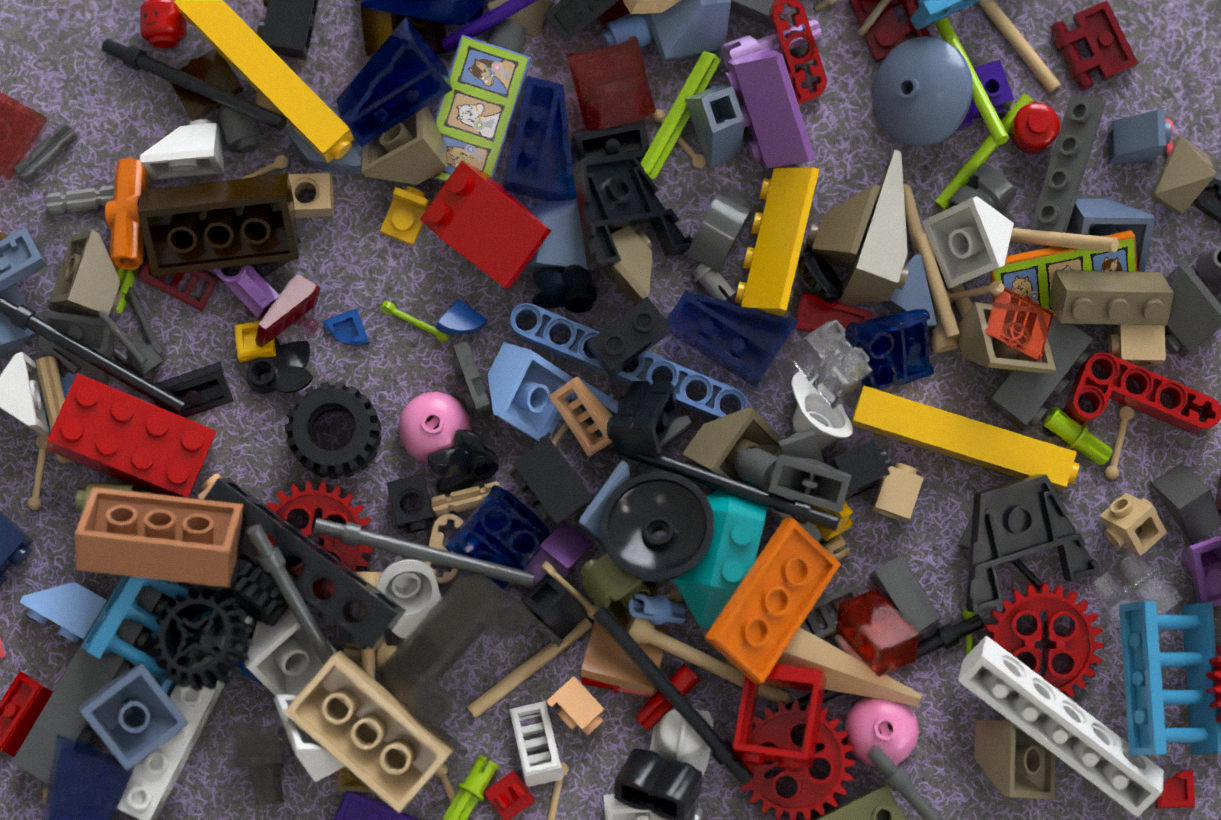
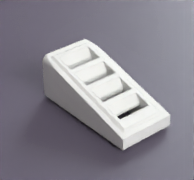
M546 701L509 709L526 786L532 787L561 780L563 774ZM541 712V714L532 715V716H526V715H530V714H535V713ZM538 716L542 717L543 722L524 727L520 725L522 720ZM541 732L546 734V736L526 741L523 738ZM549 747L547 752L527 756V752Z

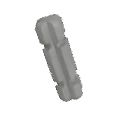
M114 186L100 187L98 191L95 188L66 191V195L61 194V192L49 193L46 196L47 210L50 214L65 213L67 209L70 212L99 209V205L105 208L107 202L113 200Z

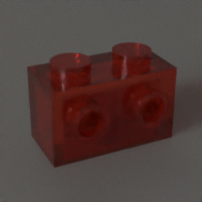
M877 589L839 603L836 631L878 677L916 662L919 643L917 629L913 624L908 623L896 610L894 604L887 600Z

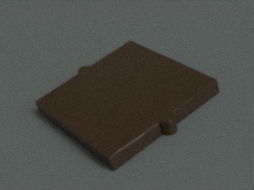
M212 49L196 60L191 59L189 64L179 69L235 95L244 90L228 62L215 49ZM170 82L192 121L214 108L219 109L222 106L215 101Z

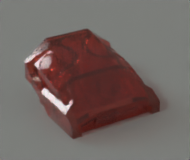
M636 36L622 43L578 54H566L586 130L612 128L641 120L656 112Z

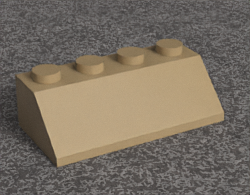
M341 650L332 655L284 711L290 719L398 813L406 807L454 751L452 746Z

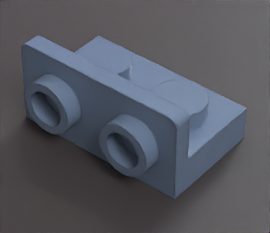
M26 227L0 241V292L47 266L40 253L38 244Z

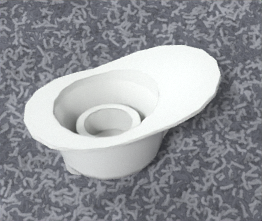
M807 370L798 371L792 377L791 382L793 394L798 403L793 416V427L796 432L803 433L814 429L821 451L826 446L832 444L837 438L841 439L851 436L853 434V425L846 415L837 393L818 374Z
M396 556L395 562L391 563L381 574L377 583V589L406 610L392 632L398 637L408 640L423 639L437 629L443 617V602L437 580L432 569L425 563Z
M672 708L654 726L650 751L658 753L667 761L689 763L701 771L702 776L704 775L711 749L676 709ZM697 710L713 728V720L709 711Z

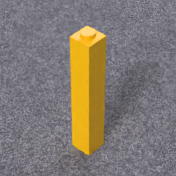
M176 0L174 2L180 14L278 114L286 117V122L327 163L333 158L340 159L350 150L351 142L354 140L350 128L223 0Z
M863 386L860 391L851 420L854 427L1020 479L1037 474H1046L1055 490L1059 491L1065 489L1068 483L1074 484L1079 470V463L1074 462L1077 454L1076 451L867 386Z

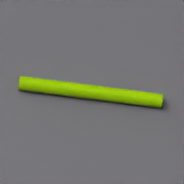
M1023 93L1002 118L1001 122L1007 134L1010 133L1011 123L1018 110L1026 104L1034 103V100L1029 95ZM991 134L988 135L934 201V204L943 211L949 207L947 201L961 186L968 184V178L981 164L987 161L999 146L996 145Z

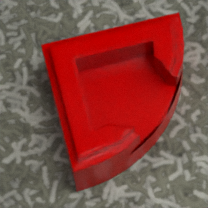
M1193 770L1178 772L1164 782L1162 794L1156 799V808H1195Z

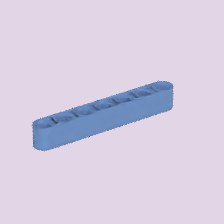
M524 303L513 309L510 315L512 333L516 338L609 377L596 359L589 358L584 353L588 342L600 333L599 331L533 304ZM524 315H530L537 320V324L533 329L524 331L516 325L518 319ZM565 329L570 333L571 338L565 344H555L550 339L553 331ZM647 351L636 359L638 368L634 372L625 373L621 371L612 378L629 386L633 381H649L653 384L651 378L653 374L661 370L666 371L672 377L671 384L674 387L678 406L711 420L726 416L719 405L725 399L730 398L737 401L740 410L747 408L746 397L740 390ZM691 385H700L706 391V396L701 401H692L687 397L686 389Z

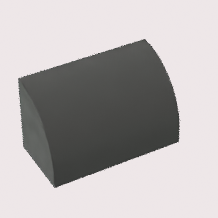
M902 555L885 563L870 574L908 637L913 636L941 619Z

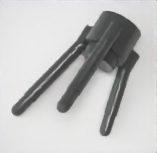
M129 287L127 293L148 339V345L143 340L134 345L105 311H99L98 315L128 350L126 355H124L113 346L112 355L128 369L145 378L164 363L160 354L165 350L157 341L133 287Z

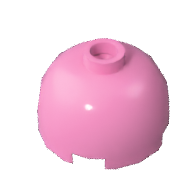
M437 391L422 393L412 399L402 411L398 424L400 441L407 453L418 462L428 465V455L454 447L456 430L472 431L470 416L464 405L452 395Z
M864 697L853 705L845 719L844 731L849 732L845 737L846 745H854V749L851 750L852 755L867 766L876 767L866 756L867 752L876 745L880 747L895 765L907 759L916 747L919 735L917 717L907 704Z

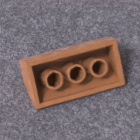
M92 487L75 532L76 570L229 587L236 564L243 504Z

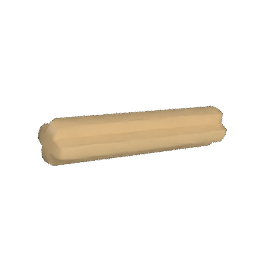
M45 356L37 359L35 363L50 430H52L65 401V395L57 360L53 356ZM56 454L57 460L60 463L73 462L70 459H67L63 456Z

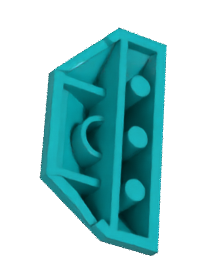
M720 490L706 496L711 505L715 523L714 537L707 555L692 571L673 579L674 584L698 625L709 629L755 563L767 507Z

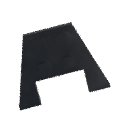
M633 152L585 158L572 165L586 263L589 271L612 267L622 261L609 229L651 222L665 257L688 252L693 241L690 235L687 237L683 236L675 224L679 219L672 209L665 210L654 194L658 191V188L649 175L646 174Z
M1046 474L1033 475L974 493L966 609L968 612L975 613L1003 604L996 565L1056 546L1058 548L1064 580L1072 582L1100 573L1099 565L1088 554L1084 547L1086 543L1080 533H1076L1067 517L1069 515L1067 509Z

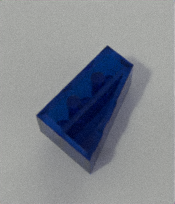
M405 17L336 101L340 119L350 128L355 140L363 147L450 92L452 86L446 66L410 20Z
M528 76L525 80L518 103L501 186L506 191L546 201L574 200L577 198L573 181V161L569 147V127L563 84Z
M688 291L684 292L666 319L670 324V334L756 389L796 329L799 320L775 316L754 308L752 310L731 304V302Z

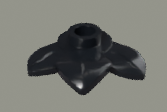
M569 265L564 271L558 268L547 267L533 274L534 283L542 291L532 299V303L542 308L565 307L570 312L583 313L589 311L596 301L597 291L591 285L592 275L584 267Z
M275 337L276 356L253 360L247 369L246 381L249 387L256 393L266 394L274 390L287 394L304 389L313 380L311 373L304 369L310 357V344L308 341H295L280 345L279 340ZM262 374H271L266 380L260 381Z
M456 430L454 447L437 451L427 457L433 471L441 476L436 485L437 491L446 494L470 488L475 481H484L491 478L499 467L496 453L484 446L479 434L469 430ZM479 464H485L483 467H477Z

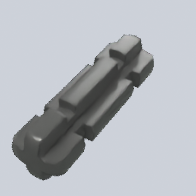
M62 123L53 131L55 133L53 137L49 135L28 154L29 159H22L15 166V172L24 182H31L38 175L37 171L40 168L44 170L64 152L62 148L65 145L69 147L77 140V134L68 124Z

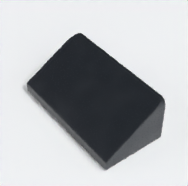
M642 118L571 132L578 161L585 158L633 152L635 157L639 159L644 157L649 148L645 121Z
M221 361L155 383L187 402L180 414L184 418L234 401ZM155 401L156 406L168 410L172 413H175L172 410L166 408L165 406Z

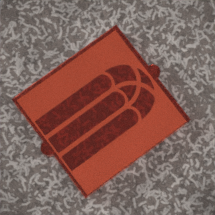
M1005 287L1002 293L995 296L984 333L1006 343L1012 350L1015 348L1039 360L1043 354L1054 312L1031 301L1029 296L1024 297Z

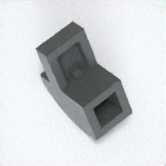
M723 187L707 211L686 255L719 272L755 204L747 200L740 193L731 192Z

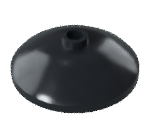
M668 472L644 473L624 482L608 499L601 517V536L608 556L622 571L632 577L645 581L661 582L673 580L692 571L707 555L714 537L715 523L713 511L705 494L690 480ZM661 530L666 533V536L661 540L653 538V534L656 531Z

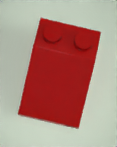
M461 160L420 218L440 239L508 290L552 231L487 173Z

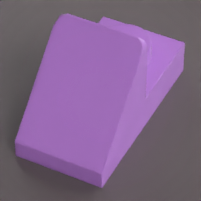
M563 522L540 545V550L523 569V571L535 573L532 588L546 575L541 569L545 561L550 563L565 579L593 544L566 522Z
M1221 536L1189 546L1181 556L1183 563L1192 573L1197 603L1213 602V607L1221 605Z

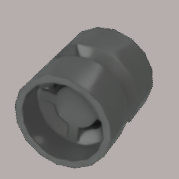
M981 164L968 178L969 186H961L947 203L949 208L977 196L995 210L1002 211L1014 199L1017 193L1009 180L998 170L988 164Z

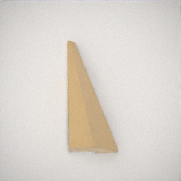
M802 628L798 629L776 663L822 670L826 677L825 689L875 699H885L917 707L924 696ZM727 659L726 663L729 664V665H731V666H733V667H735V666Z

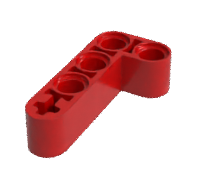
M1105 352L1094 354L1082 364L1065 405L1066 414L1079 424L1089 423L1101 415L1109 399L1194 434L1209 430L1218 424L1221 419V406L1214 398ZM1092 364H1099L1104 368L1106 372L1105 380L1094 377L1091 371ZM1126 378L1137 381L1140 388L1139 394H1132L1128 391L1125 384ZM1161 392L1167 393L1173 399L1172 409H1168L1161 404L1159 398ZM1079 397H1086L1091 401L1093 406L1092 413H1085L1080 409L1078 405ZM1199 408L1203 409L1202 416L1207 418L1202 422L1199 421L1200 414L1195 412ZM1183 409L1187 410L1186 412L1181 414V411Z

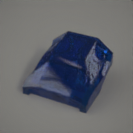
M913 309L904 313L882 316L860 323H849L844 331L847 362L857 385L861 389L863 386L876 389H885L890 385L902 386L934 374V368L930 365L927 331V320L930 319V313L926 309Z
M494 485L478 508L449 537L444 544V548L449 552L452 550L457 554L523 570L540 548V545L550 536V531L536 513L512 493ZM486 577L499 593L509 585V582Z

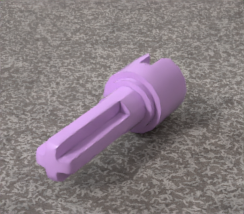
M816 20L809 21L814 40H818L822 36L820 26ZM800 25L798 28L792 27L788 31L784 30V36L790 31L802 30V25ZM776 34L757 40L747 35L721 45V55L727 71H730L727 64L730 60L767 47L781 53ZM802 37L793 39L789 45V50L807 44L806 40Z

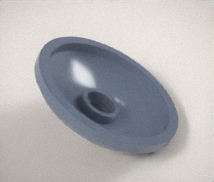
M916 37L896 46L881 63L873 85L874 110L883 129L899 142L913 146L933 145L953 134L965 119L972 100L973 81L968 63L957 48L944 40L934 37ZM910 83H912L913 90L910 94H908V86Z

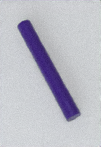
M508 0L442 39V45L447 52H450L458 47L461 35L474 38L537 0Z

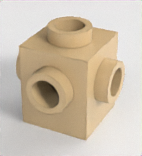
M1124 493L1120 498L1116 499L1110 507L1099 515L1106 527L1104 534L1109 542L1117 548L1122 546L1139 556L1143 555L1167 533L1155 507L1147 499L1142 498L1140 500L1128 493Z

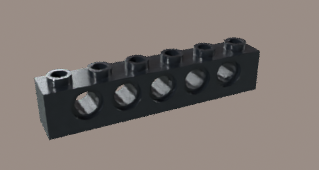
M218 478L203 499L243 504L242 515L245 524L240 531L237 556L243 560L250 558L260 566L264 574L272 577L270 573H266L258 561L259 553L247 534V530L250 527L260 524L265 534L267 533L273 538L274 547H278L285 559L284 567L305 604L307 605L309 602L320 611L318 613L319 618L332 627L339 625L350 633L348 639L363 650L370 648L372 650L381 647L406 612L403 607L367 582L359 574L232 479ZM294 556L300 557L304 563V571L300 576L294 574L291 570V560ZM324 578L329 579L334 585V593L331 598H327L321 593L320 584ZM354 600L360 602L364 608V616L360 621L354 619L350 613V605Z

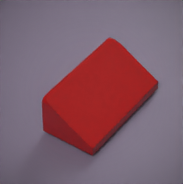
M21 671L0 701V750L13 757L18 753L53 693L52 690Z

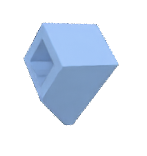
M72 582L24 595L20 603L29 608L26 615L43 625L47 623L48 619L61 626L57 633L77 644L80 638L85 639L107 600L86 587Z

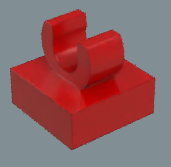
M514 770L483 792L503 820H511L536 801Z

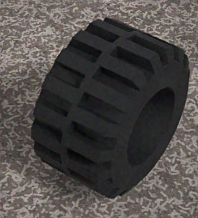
M323 382L320 383L321 387L317 389L311 386L305 390L307 394L304 397L298 396L294 400L296 404L294 409L289 408L287 414L289 422L285 424L289 448L303 467L308 471L314 472L319 477L329 476L331 479H340V476L344 475L347 478L354 476L356 470L361 469L363 471L368 466L367 462L370 458L374 460L377 454V445L381 444L380 430L382 429L378 414L366 395H362L359 389L353 386L350 388L346 387L342 382H336L335 385ZM343 411L349 414L355 423V433L352 440L339 450L327 451L321 449L316 445L312 436L315 422L327 412Z

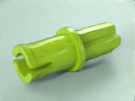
M1055 407L1044 420L1043 426L1067 442L1069 449L1076 448L1097 465H1104L1113 453L1112 448L1087 431L1088 426L1086 424L1080 425L1061 411L1060 408Z
M478 755L477 761L465 781L458 783L459 791L444 814L443 820H467L478 801L484 800L482 794L495 772L498 771L499 766L491 760L486 766L487 758Z

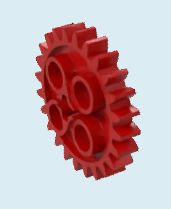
M306 481L305 491L300 492L299 488L292 484V496L288 497L279 491L277 492L281 501L279 505L269 501L266 503L270 509L288 522L289 515L293 510L304 509L308 513L309 522L300 531L306 536H311L313 533L314 517L317 508L323 510L321 519L327 520L332 515H340L346 523L351 522L362 525V529L371 522L370 518L359 519L358 514L364 508L363 505L353 508L350 506L354 497L352 493L341 499L339 497L341 487L337 485L329 493L327 492L325 481L321 482L318 491L313 489L311 481ZM266 533V536L268 537L270 543L274 547L273 538ZM318 534L320 538L324 539V544L321 547L336 553L340 561L353 571L358 572L356 570L358 565L369 567L370 564L362 558L363 553L374 552L373 548L358 544L357 547L342 544V539ZM303 560L299 565L291 567L293 573L298 576L304 571ZM324 578L320 584L321 593L323 594V590L327 589L332 596L334 585L329 579Z
M1041 582L1039 592H1036L1034 587L1027 583L1025 595H1022L1016 589H1012L1013 601L1009 602L1002 598L1003 604L1001 605L1004 609L1001 612L993 609L989 611L996 619L995 623H984V627L992 632L989 638L1015 658L1021 652H1030L1032 663L1029 668L1038 674L1041 662V649L1034 646V643L1042 638L1040 612L1046 610L1044 637L1051 640V643L1043 648L1045 673L1040 677L1060 692L1064 691L1070 698L1074 697L1071 686L1076 684L1085 689L1086 685L1081 677L1084 674L1092 677L1096 676L1095 672L1089 667L1090 663H1102V659L1093 654L1095 649H1101L1105 646V644L1094 640V636L1103 632L1101 627L1091 626V623L1096 620L1098 615L1094 612L1084 614L1089 603L1086 600H1082L1074 604L1077 593L1071 590L1063 597V586L1059 584L1054 587L1052 593H1050L1048 583ZM1024 614L1031 615L1033 626L1030 631L1018 633L1016 630L1017 619ZM1066 615L1070 619V628L1064 634L1058 635L1053 629L1054 621L1059 616ZM1067 653L1069 657L1068 667L1061 672L1054 671L1052 660L1055 655Z
M794 699L792 709L787 710L783 701H778V712L775 714L768 706L764 707L766 715L764 720L754 715L753 722L756 727L754 730L752 729L750 745L761 746L765 742H772L779 749L802 752V746L797 745L792 739V731L799 724L806 725L809 704L805 711L800 710L799 701ZM824 708L821 711L816 745L823 743L825 748L814 754V759L824 758L830 763L831 773L827 778L816 779L810 773V767L802 766L801 771L784 770L767 779L765 772L778 766L779 762L772 764L764 762L763 766L744 763L753 773L754 777L747 784L742 785L740 790L752 789L754 791L749 802L752 804L761 799L764 802L761 813L764 814L773 807L776 809V820L782 817L784 811L789 812L790 820H796L798 812H802L806 820H811L812 809L815 808L821 816H824L825 808L823 803L828 802L834 807L838 805L833 796L835 792L843 795L847 794L848 791L841 785L842 780L852 781L854 777L845 772V767L856 765V761L846 758L845 753L853 750L854 745H843L841 740L849 732H836L835 728L840 721L839 718L833 719L829 723L825 720L828 709ZM786 775L796 780L798 788L794 796L784 797L780 795L777 790V781L780 777Z

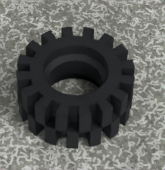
M239 560L235 565L229 587H222V591L228 594L229 598L239 601L240 607L245 609L249 615L252 614L258 621L261 622L262 620L266 625L274 626L289 607L270 575L264 574L260 568L257 567L256 569L253 564L246 563L244 560Z

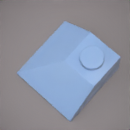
M503 342L487 374L493 414L533 440L541 443L539 439L550 432L552 436L561 418V414L549 395L568 383L573 377L534 351ZM571 394L565 398L568 402Z

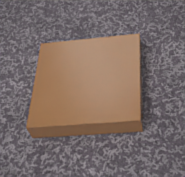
M626 616L617 618L621 626L626 629L629 618ZM595 619L580 676L653 695L655 689L653 683ZM654 624V629L668 635L669 627ZM639 643L638 645L660 669L664 650L650 643L646 645Z

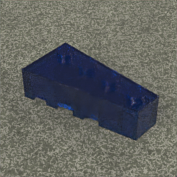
M57 735L42 819L111 820L133 773L132 770L126 771L118 759L111 754Z

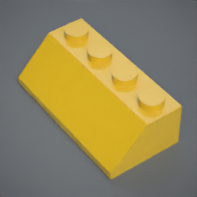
M774 168L771 179L764 177L759 199L766 200L763 213L756 212L751 231L752 234H757L758 237L755 248H747L743 268L750 269L747 283L739 281L735 303L742 304L739 314L782 324L790 298L819 173L818 168Z

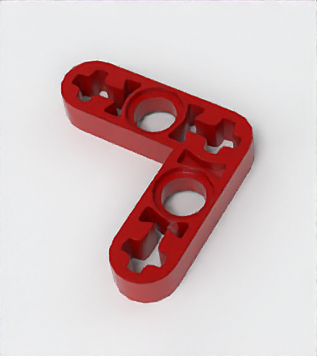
M775 0L770 7V19L797 102L800 104L814 99L824 92L827 84L826 75L802 3L798 0ZM787 4L788 7L796 9V12L791 14L793 26L798 28L802 25V30L790 31L784 36L783 31L790 30L787 20L779 18V14L784 11L783 5ZM802 37L807 42L806 53L797 58L791 56L789 52L791 41ZM810 60H813V64H806ZM806 64L808 73L817 77V80L812 83V90L801 86V82L805 81V74L802 68L798 67L795 69L794 65Z

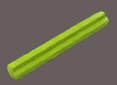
M704 51L700 55L640 163L646 174L653 181L658 177L691 117L685 99L705 91L721 64L720 59L713 53Z

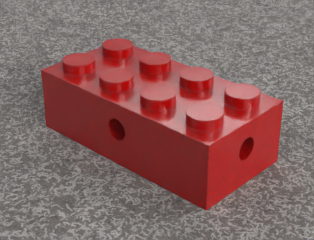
M77 373L48 436L46 450L123 482L136 484L138 488L150 493L189 498L213 443L216 430Z

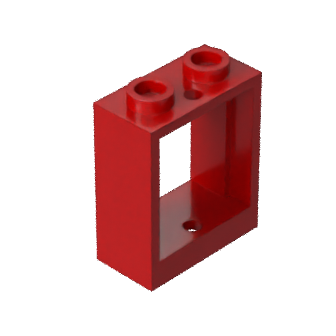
M775 664L762 684L811 691L802 752L750 745L759 685L754 684L745 676L733 743L734 752L737 756L742 757V762L751 765L763 766L766 760L779 762L780 768L791 771H801L802 766L812 767L826 685V677L823 671Z

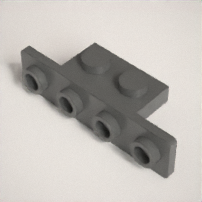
M1076 95L1070 97L1030 225L1031 230L1066 233L1104 111L1105 102L1101 98Z

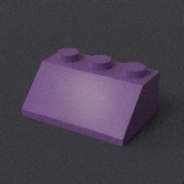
M767 47L728 61L727 64L730 71L725 73L728 86H733L735 93L737 92L744 117V128L748 127L752 140L747 142L753 161H759L762 166L769 169L816 159L782 53Z

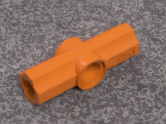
M130 157L119 159V164L115 165L113 200L108 201L105 206V218L111 230L109 256L115 268L126 270L139 269V265L143 263L144 237L138 216V207L142 191L148 190V173L140 163V160Z

